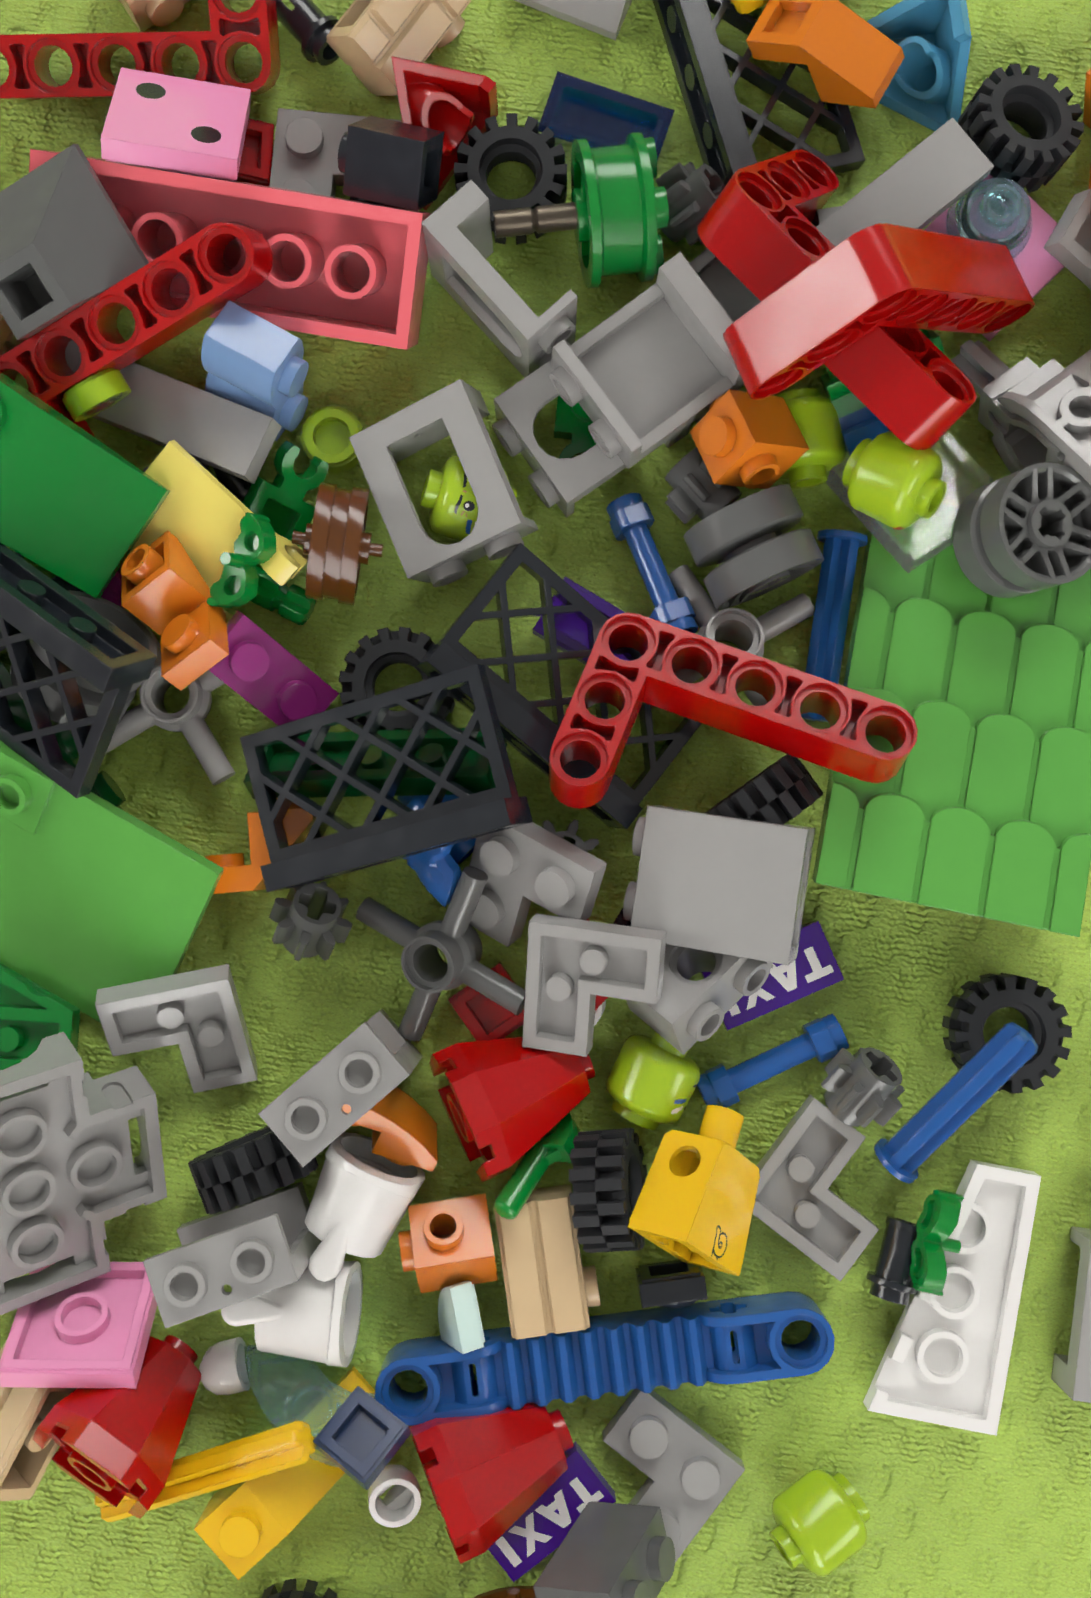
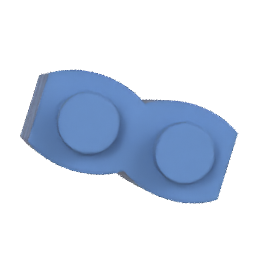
M229 300L204 334L201 361L203 368L208 372L205 391L274 418L282 426L275 441H278L285 429L292 432L297 428L308 406V397L303 395V383L308 373L309 363L303 360V341Z

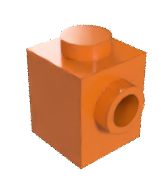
M729 389L725 394L713 401L706 415L690 431L713 483L718 485L739 486L749 489H768L809 450L784 398L773 395L754 400L750 398L746 391Z
M486 1193L408 1206L410 1230L398 1232L403 1272L415 1270L420 1293L439 1291L444 1287L467 1280L471 1281L474 1285L498 1281Z

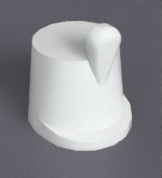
M343 1132L329 1145L325 1154L326 1159L305 1218V1224L309 1231L322 1241L309 1259V1270L317 1280L330 1281L334 1279L342 1270L346 1253L362 1258H375L381 1255L407 1211L408 1206L425 1180V1172L421 1168L412 1165H397L383 1156L371 1153V1137Z
M344 1261L342 1270L330 1281L317 1280L312 1276L308 1264L299 1281L221 1309V1315L224 1321L231 1326L237 1327L254 1324L255 1343L257 1350L261 1352L326 1363V1366L348 1367L356 1348L360 1326L363 1294L361 1264L358 1261Z

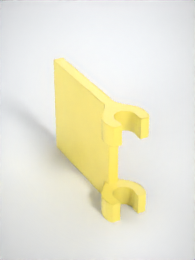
M171 440L144 472L169 489L170 492L131 552L141 544L150 545L166 531H170L178 538L204 581L211 589L212 585L220 580L224 565L220 561L221 554L223 552L234 553V542L241 533V519L243 516H246V512H253L175 440ZM275 532L276 553L268 561L260 565L275 582L283 586L290 578L293 579L308 563V556L303 555V550L296 544H292V541ZM224 610L228 623L233 615Z

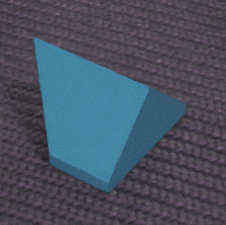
M903 0L868 20L869 24L902 47L905 56L879 103L933 131H936L952 117L958 123L961 116L972 38L966 0Z

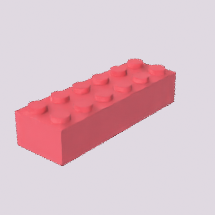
M30 149L29 173L60 152ZM86 156L149 263L209 225L224 222L252 228L261 233L270 245L273 254L272 269L268 278L262 284L233 301L235 304L283 330L408 350L418 344L428 264L422 222L432 213L111 162L105 159ZM238 238L232 239L226 245L223 257L226 269L232 275H235L243 268L246 260L244 246ZM181 272L172 279L170 284V296L178 308H182L190 296L188 280ZM222 309L218 310L209 317L216 318Z

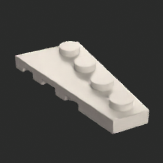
M970 1159L956 1191V1194L964 1196L961 1202L959 1221L949 1238L961 1242V1249L959 1253L944 1251L947 1277L943 1288V1296L919 1291L916 1295H910L908 1305L903 1310L863 1400L868 1411L997 1436L1041 1182L1040 1175L1029 1170Z

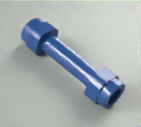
M629 493L615 499L606 508L610 518L609 524L617 541H627L655 607L649 618L696 633L699 628L694 619L696 614L688 597L678 598L649 531L655 520L648 504L643 501L640 493Z
M831 1013L821 1019L817 1018L802 1025L804 1034L727 1070L721 1063L704 1071L705 1073L700 1075L697 1087L706 1106L718 1105L727 1108L740 1102L737 1093L814 1057L823 1063L834 1058L842 1048L849 1049L847 1038L836 1017Z

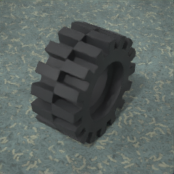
M1010 64L1005 72L1002 67L994 70L989 78L987 77L958 120L961 128L994 165L990 172L993 178L989 186L1000 190L1004 183L1008 182L1009 193L1020 194L1025 186L1028 193L1037 191L1042 184L1045 186L1076 150L1081 142L1078 138L1084 132V123L1077 121L1082 115L1080 105H1068L1069 100L1074 94L1067 86L1059 92L1054 87L1059 78L1051 73L1044 80L1038 78L1040 68L1029 65L1023 74L1020 64ZM1008 121L1021 126L1031 138L1018 133Z
M506 113L507 126L498 127L496 116L485 119L486 132L483 134L475 125L468 132L469 145L463 142L460 143L457 150L458 163L454 162L456 192L472 179L489 198L491 229L494 232L495 243L506 244V237L496 238L493 211L530 207L533 210L536 206L565 203L567 197V164H565V151L562 144L555 146V133L548 126L540 134L538 132V120L530 116L527 118L525 127L518 126L516 113ZM508 161L526 164L532 170L536 179L532 190L526 196L518 199H503L496 196L487 184L489 173L496 165ZM534 231V234H535V236H536L537 239H538L539 237L543 236L544 234H546V233H539V234H538L536 231ZM527 235L516 236V245L527 243Z
M386 627L377 630L378 635L370 639L367 635L358 641L360 647L354 653L352 651L348 652L344 659L347 662L345 671H340L339 682L342 684V693L339 694L342 704L346 705L375 696V682L378 675L383 669L392 664H408L421 674L423 680L429 679L430 677L416 665L429 649L436 644L426 634L420 632V635L413 633L410 628L399 627V631H390ZM449 693L436 714L444 720L449 712H453L455 706L454 697ZM430 696L419 699L417 703L425 707ZM388 710L378 731L413 729L419 717L408 710ZM369 715L356 718L355 720L365 725ZM431 724V726H430L429 729H438V728H436L435 726H433V725Z
M787 754L705 813L784 825L799 815L802 810L812 805L823 795V791L799 758Z
M991 973L979 976L980 981H968L960 988L964 993L960 997L952 996L947 1004L953 1007L950 1017L943 1016L942 1027L949 1029V1037H943L945 1049L953 1052L954 1057L950 1059L957 1068L961 1069L986 1044L983 1037V1029L987 1018L1000 1008L1013 1007L1026 1019L1029 1033L1037 1043L1038 1050L998 1091L1005 1090L1012 1094L1023 1093V1087L1036 1090L1044 1086L1041 1081L1043 1076L1046 1075L1054 1078L1061 1071L1054 1064L1058 1057L1065 1060L1068 1059L1071 1049L1062 1047L1063 1037L1072 1038V1026L1063 1024L1061 1018L1067 1016L1068 1013L1063 1004L1054 1002L1055 993L1048 987L1039 986L1037 984L1038 981L1001 973V975Z
M269 1126L245 1134V1136L239 1139L231 1140L225 1143V1145L214 1148L188 1163L207 1214L210 1213V1215L230 1210L239 1204L242 1206L252 1202L255 1198L274 1193V1190L295 1183L294 1180L306 1177L319 1166L315 1157L302 1167Z
M633 1128L578 1132V1136H575L573 1140L575 1149H571L570 1153L573 1169H569V1182L572 1183L573 1193H569L570 1205H574L575 1209L572 1220L574 1228H578L577 1239L579 1244H583V1250L589 1253L640 1250L645 1245L644 1237L628 1227L631 1214L647 1177L646 1165L642 1163L644 1152L642 1146H639L638 1134L634 1133Z

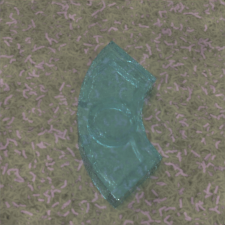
M256 1345L244 1346L245 1364L251 1388L266 1419L274 1428L298 1420L304 1421L310 1425L311 1435L316 1438L352 1393L329 1381L315 1361L261 1352L257 1350ZM368 1393L371 1397L375 1399L374 1393ZM318 1449L309 1456L319 1462L338 1467Z

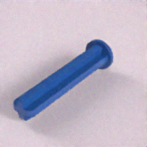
M825 529L817 533V540L824 543V561L821 563L805 672L839 684L858 548L868 544V536L848 530ZM809 712L801 715L808 720L827 721L817 713Z
M1014 1022L1005 1024L889 1140L880 1139L874 1145L876 1156L882 1165L900 1181L908 1184L913 1183L919 1175L917 1169L1037 1053L1038 1045L1032 1038V1035Z

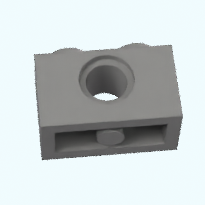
M666 944L662 996L658 1003L651 1004L626 1000L634 1014L684 1055L697 1041L702 1042L710 1038L722 1024L725 1013L743 996H751L762 987L768 978L773 964L772 962ZM699 972H712L705 979L698 981L689 980Z

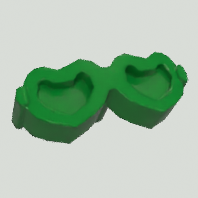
M246 512V516H243L241 519V533L234 542V553L223 552L220 556V561L224 567L220 580L215 582L210 589L211 598L207 599L209 605L224 608L240 607L257 596L259 579L256 565L265 563L276 553L275 531L270 524L271 520L267 516Z
M937 1189L924 1201L923 1211L916 1223L917 1238L911 1247L912 1263L910 1266V1277L913 1282V1288L916 1291L943 1296V1288L947 1277L944 1251L959 1253L961 1249V1242L951 1239L949 1236L958 1224L961 1202L964 1199L963 1195Z

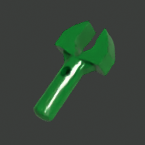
M570 1112L524 1154L525 1156L494 1202V1209L501 1217L513 1220L518 1216L549 1165L554 1162L572 1163L570 1153L571 1149H575L573 1140L575 1136H578V1132L581 1131Z

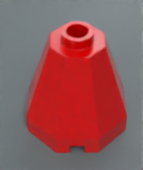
M523 1037L455 1043L432 1054L429 1064L433 1076L435 1077L445 1072L449 1085L438 1089V1092L461 1147L470 1162L481 1156L485 1161L476 1171L482 1182L506 1172L591 1092L588 1080L595 1077V1070L589 1054L587 1057L522 1047Z
M167 1335L163 1341L149 1336L136 1389L77 1388L54 1405L36 1429L33 1440L43 1449L52 1438L60 1448L51 1459L61 1470L100 1499L115 1507L118 1506L124 1496L136 1500L128 1513L141 1519L165 1487L201 1380V1372L194 1365L198 1359L197 1354L189 1345L175 1336Z
M534 1402L526 1403L521 1409L513 1410L508 1406L504 1410L492 1414L434 1418L419 1425L409 1426L438 1510L442 1517H444L446 1531L460 1564L486 1552L568 1469L564 1452L574 1447L570 1432L559 1409L548 1413L545 1406L540 1407Z

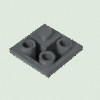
M73 144L0 192V313L17 340L32 337L149 263L78 144Z

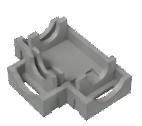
M64 1032L42 1038L37 1050L29 1057L21 1059L20 1063L0 1070V1315H3L110 1272L109 1254L104 1247L103 1241L107 1239L104 1221L127 1213L126 1210L142 1204L146 1206L167 1198L155 1091L137 1066L93 1080L88 1072L84 1073L82 1058ZM136 1117L141 1138L140 1155L134 1157L135 1163H133L128 1120ZM50 1264H53L38 1273L19 1277L32 1271H35L37 1269L48 1266Z

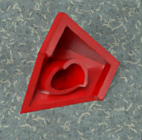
M391 56L402 123L444 131L438 188L439 195L454 174V162L458 163L457 150L460 143L463 142L469 145L468 132L476 125L483 134L486 132L485 119L498 116L496 82L485 75ZM433 202L423 207V209L427 211Z

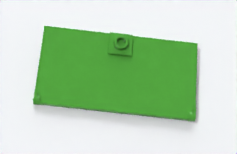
M0 741V963L76 1006L81 1012L100 1022L95 1007L97 989L177 974L223 874L224 868L92 792L75 798Z

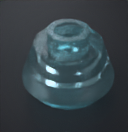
M991 178L981 181L950 206L946 216V232L948 235L1006 245L1013 259L1027 245L1033 227L1031 205L1027 193L1019 184L1006 178Z

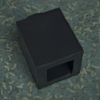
M369 116L348 125V131L343 134L338 150V168L341 173H345L343 195L418 211L435 201L438 197L444 131L375 116Z

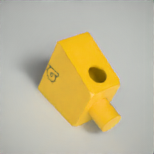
M707 1105L698 1135L677 1130H670L665 1133L631 1214L628 1227L682 1262L740 1276L760 1179L759 1168L735 1149L744 1116L726 1107Z

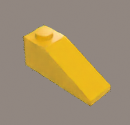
M353 1367L295 1421L307 1422L310 1425L311 1435L316 1438L357 1386L374 1399L375 1390L359 1371ZM316 1449L313 1454H310L308 1461L304 1464L218 1490L209 1500L194 1530L239 1580L298 1525L345 1472Z

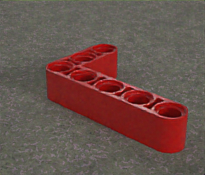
M208 0L211 31L0 35V52L6 58L9 66V75L6 82L0 86V99L113 97L117 80L112 74L110 65L111 58L117 49L125 47L130 51L135 60V70L176 77L172 68V58L180 47L186 45L193 49L199 61V71L194 80L251 89V95L265 93L275 85L280 75L281 63L276 0H255L250 9L240 13L232 8L229 0ZM252 44L261 54L262 71L253 82L245 83L235 72L233 65L234 56L243 45ZM59 48L67 53L72 63L71 77L62 86L55 82L49 70V59L52 53Z
M802 149L793 150L740 168L731 177L697 226V233L703 244L762 302L835 247L811 222L815 217L817 209H822L837 190L839 180L833 170L823 160L811 152ZM878 326L824 363L897 438L915 450L931 449L971 407L977 398L976 391L965 374L919 329Z
M224 222L209 225L1 355L0 373L7 375L14 381L17 375L21 373L27 381L29 392L95 437L86 420L74 422L62 402L64 393L81 381L106 369L115 368V370H122L222 309L229 300L233 302L258 287L268 278L272 269L273 254L270 245L261 233L252 228ZM238 238L244 246L246 260L243 268L237 274L232 275L226 269L223 261L224 250L232 239ZM180 272L187 278L190 286V296L182 308H178L170 296L171 281ZM125 306L132 312L135 320V330L128 341L120 335L117 328V317ZM71 340L78 345L81 352V364L76 372L71 370L65 359V350Z
M878 223L866 227L842 241L753 307L725 330L723 339L750 398L757 400L775 395L792 386L878 326L987 334L1000 330L1019 320L1034 307L1035 303L1006 245L889 223Z
M626 612L611 617L600 629L551 746L549 782L551 791L557 800L568 807L582 809L591 807L599 802L609 788L643 702L870 783L888 781L898 773L917 742L918 729L914 718L909 712L897 704L658 620ZM629 647L639 651L642 656L636 660L627 661L619 659L612 652L618 648ZM681 669H692L699 672L704 680L697 683H687L678 679L674 673ZM747 690L755 691L761 694L767 703L761 706L748 705L737 694ZM597 703H608L615 706L620 713L613 718L602 719L592 715L588 708ZM809 712L817 713L828 721L830 728H813L806 724L801 715ZM866 736H882L890 742L894 751L886 753L874 749L868 743ZM584 760L593 764L597 771L590 777L579 779L566 774L563 767L571 761Z

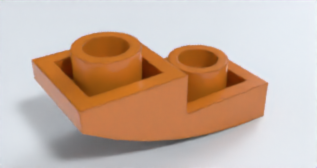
M394 1088L352 1125L372 1129L371 1153L383 1156L397 1165H412L431 1172L434 1171L438 1162L437 1123L422 1106L400 1088ZM344 1104L342 1107L343 1111L350 1113L351 1106Z

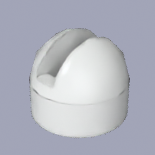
M241 1337L220 1341L206 1351L199 1366L201 1382L205 1389L216 1395H231L250 1389L252 1380L251 1362L247 1346Z
M387 1465L369 1487L368 1505L372 1518L382 1526L394 1528L406 1525L418 1514L421 1506L419 1483L414 1474L403 1465ZM392 1485H395L388 1491L383 1500L379 1497Z

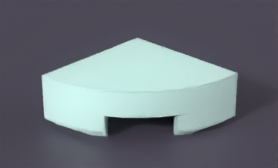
M467 1280L444 1287L438 1299V1321L441 1340L462 1354L483 1348L485 1337L474 1284Z

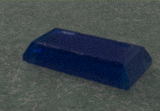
M557 71L538 126V132L542 133L548 126L555 133L556 138L573 143L574 139L586 138L590 148L625 144L629 133L641 132L644 138H654L658 161L675 110Z

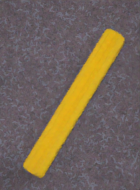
M294 1421L173 1460L165 1487L148 1511L306 1463L310 1454H313L317 1447L313 1442L315 1437L311 1435L310 1425L304 1421ZM95 1495V1505L100 1508L101 1519L107 1522H115L133 1516L128 1512L136 1500L124 1496L118 1506L115 1507Z

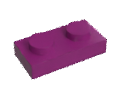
M239 610L228 621L229 655L210 668L209 671L279 726L324 712L339 695L336 690Z

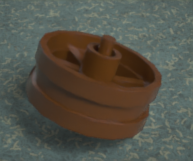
M320 483L313 524L307 523L306 532L293 531L292 544L304 545L303 555L308 556L306 598L322 600L323 598L337 599L338 603L354 605L361 564L368 565L369 556L382 557L383 545L371 543L372 533L365 532L369 504L368 489L353 487V490L337 488L336 484Z

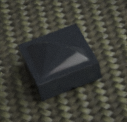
M681 1260L638 1265L639 1268H635L642 1308L659 1306L681 1309L694 1304L698 1300L708 1299L705 1276L701 1266L682 1262Z

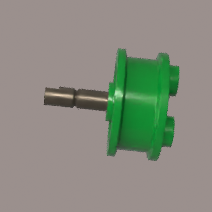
M634 132L627 135L625 144L590 148L586 138L574 139L571 151V203L536 206L533 210L530 207L493 211L496 238L530 235L534 231L539 234L574 230L581 272L588 289L598 288L602 277L635 273L639 282H651L654 276L658 275L659 267L664 264L663 244L657 229L667 228L669 221L666 189L664 186L654 187L653 179L657 177V152L654 138H644L641 132Z

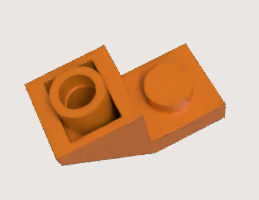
M769 0L746 39L754 59L807 65L821 102L875 109L905 57L902 47L838 0Z
M166 531L150 545L141 544L127 556L121 568V606L160 635L161 677L181 691L229 655L226 613L222 607L211 606L207 603V599L211 598L210 588L178 538L170 531Z
M293 802L282 821L288 846L304 842L317 818ZM258 812L247 813L251 865H244V853L205 856L208 860L224 868L213 894L266 889L260 866L271 864Z

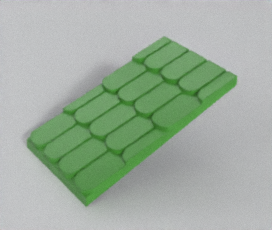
M939 507L931 518L925 519L920 517L914 524L902 530L889 527L870 517L867 534L868 544L865 547L843 686L897 704L907 710L914 718L918 729L917 742L898 773L885 782H864L830 769L813 881L817 884L1080 937L1091 863V568L1078 579L1015 598L994 597L981 591L971 583L959 566L953 547V525L957 510ZM866 736L868 743L874 749L886 753L894 751L890 742L882 736Z

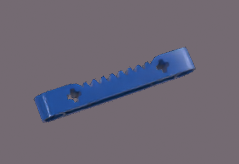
M784 1291L698 1302L681 1309L659 1307L589 1316L590 1327L586 1330L560 1334L549 1333L546 1336L518 1340L512 1338L510 1327L483 1330L485 1337L484 1347L465 1354L460 1353L442 1341L440 1335L415 1338L397 1343L388 1351L376 1381L375 1399L406 1425L414 1426L434 1418L492 1414L502 1411L508 1406L513 1410H517L529 1402H534L541 1407L547 1406L553 1399H561L565 1403H572L579 1396L584 1395L592 1400H596L607 1392H612L619 1397L625 1396L631 1389H639L643 1393H651L656 1386L663 1385L670 1390H674L686 1382H690L698 1387L704 1386L707 1381L728 1385L806 1376L818 1372L829 1362L834 1352L835 1337L831 1325L810 1297L801 1292ZM804 1320L811 1323V1331L803 1342L787 1344L781 1341L785 1327L791 1322ZM731 1331H733V1338H734V1346H735V1347H732V1346H731V1338H730V1332H731ZM473 1364L476 1367L477 1380H474ZM412 1370L422 1375L426 1380L427 1387L416 1393L406 1392L397 1385L394 1376L399 1372Z

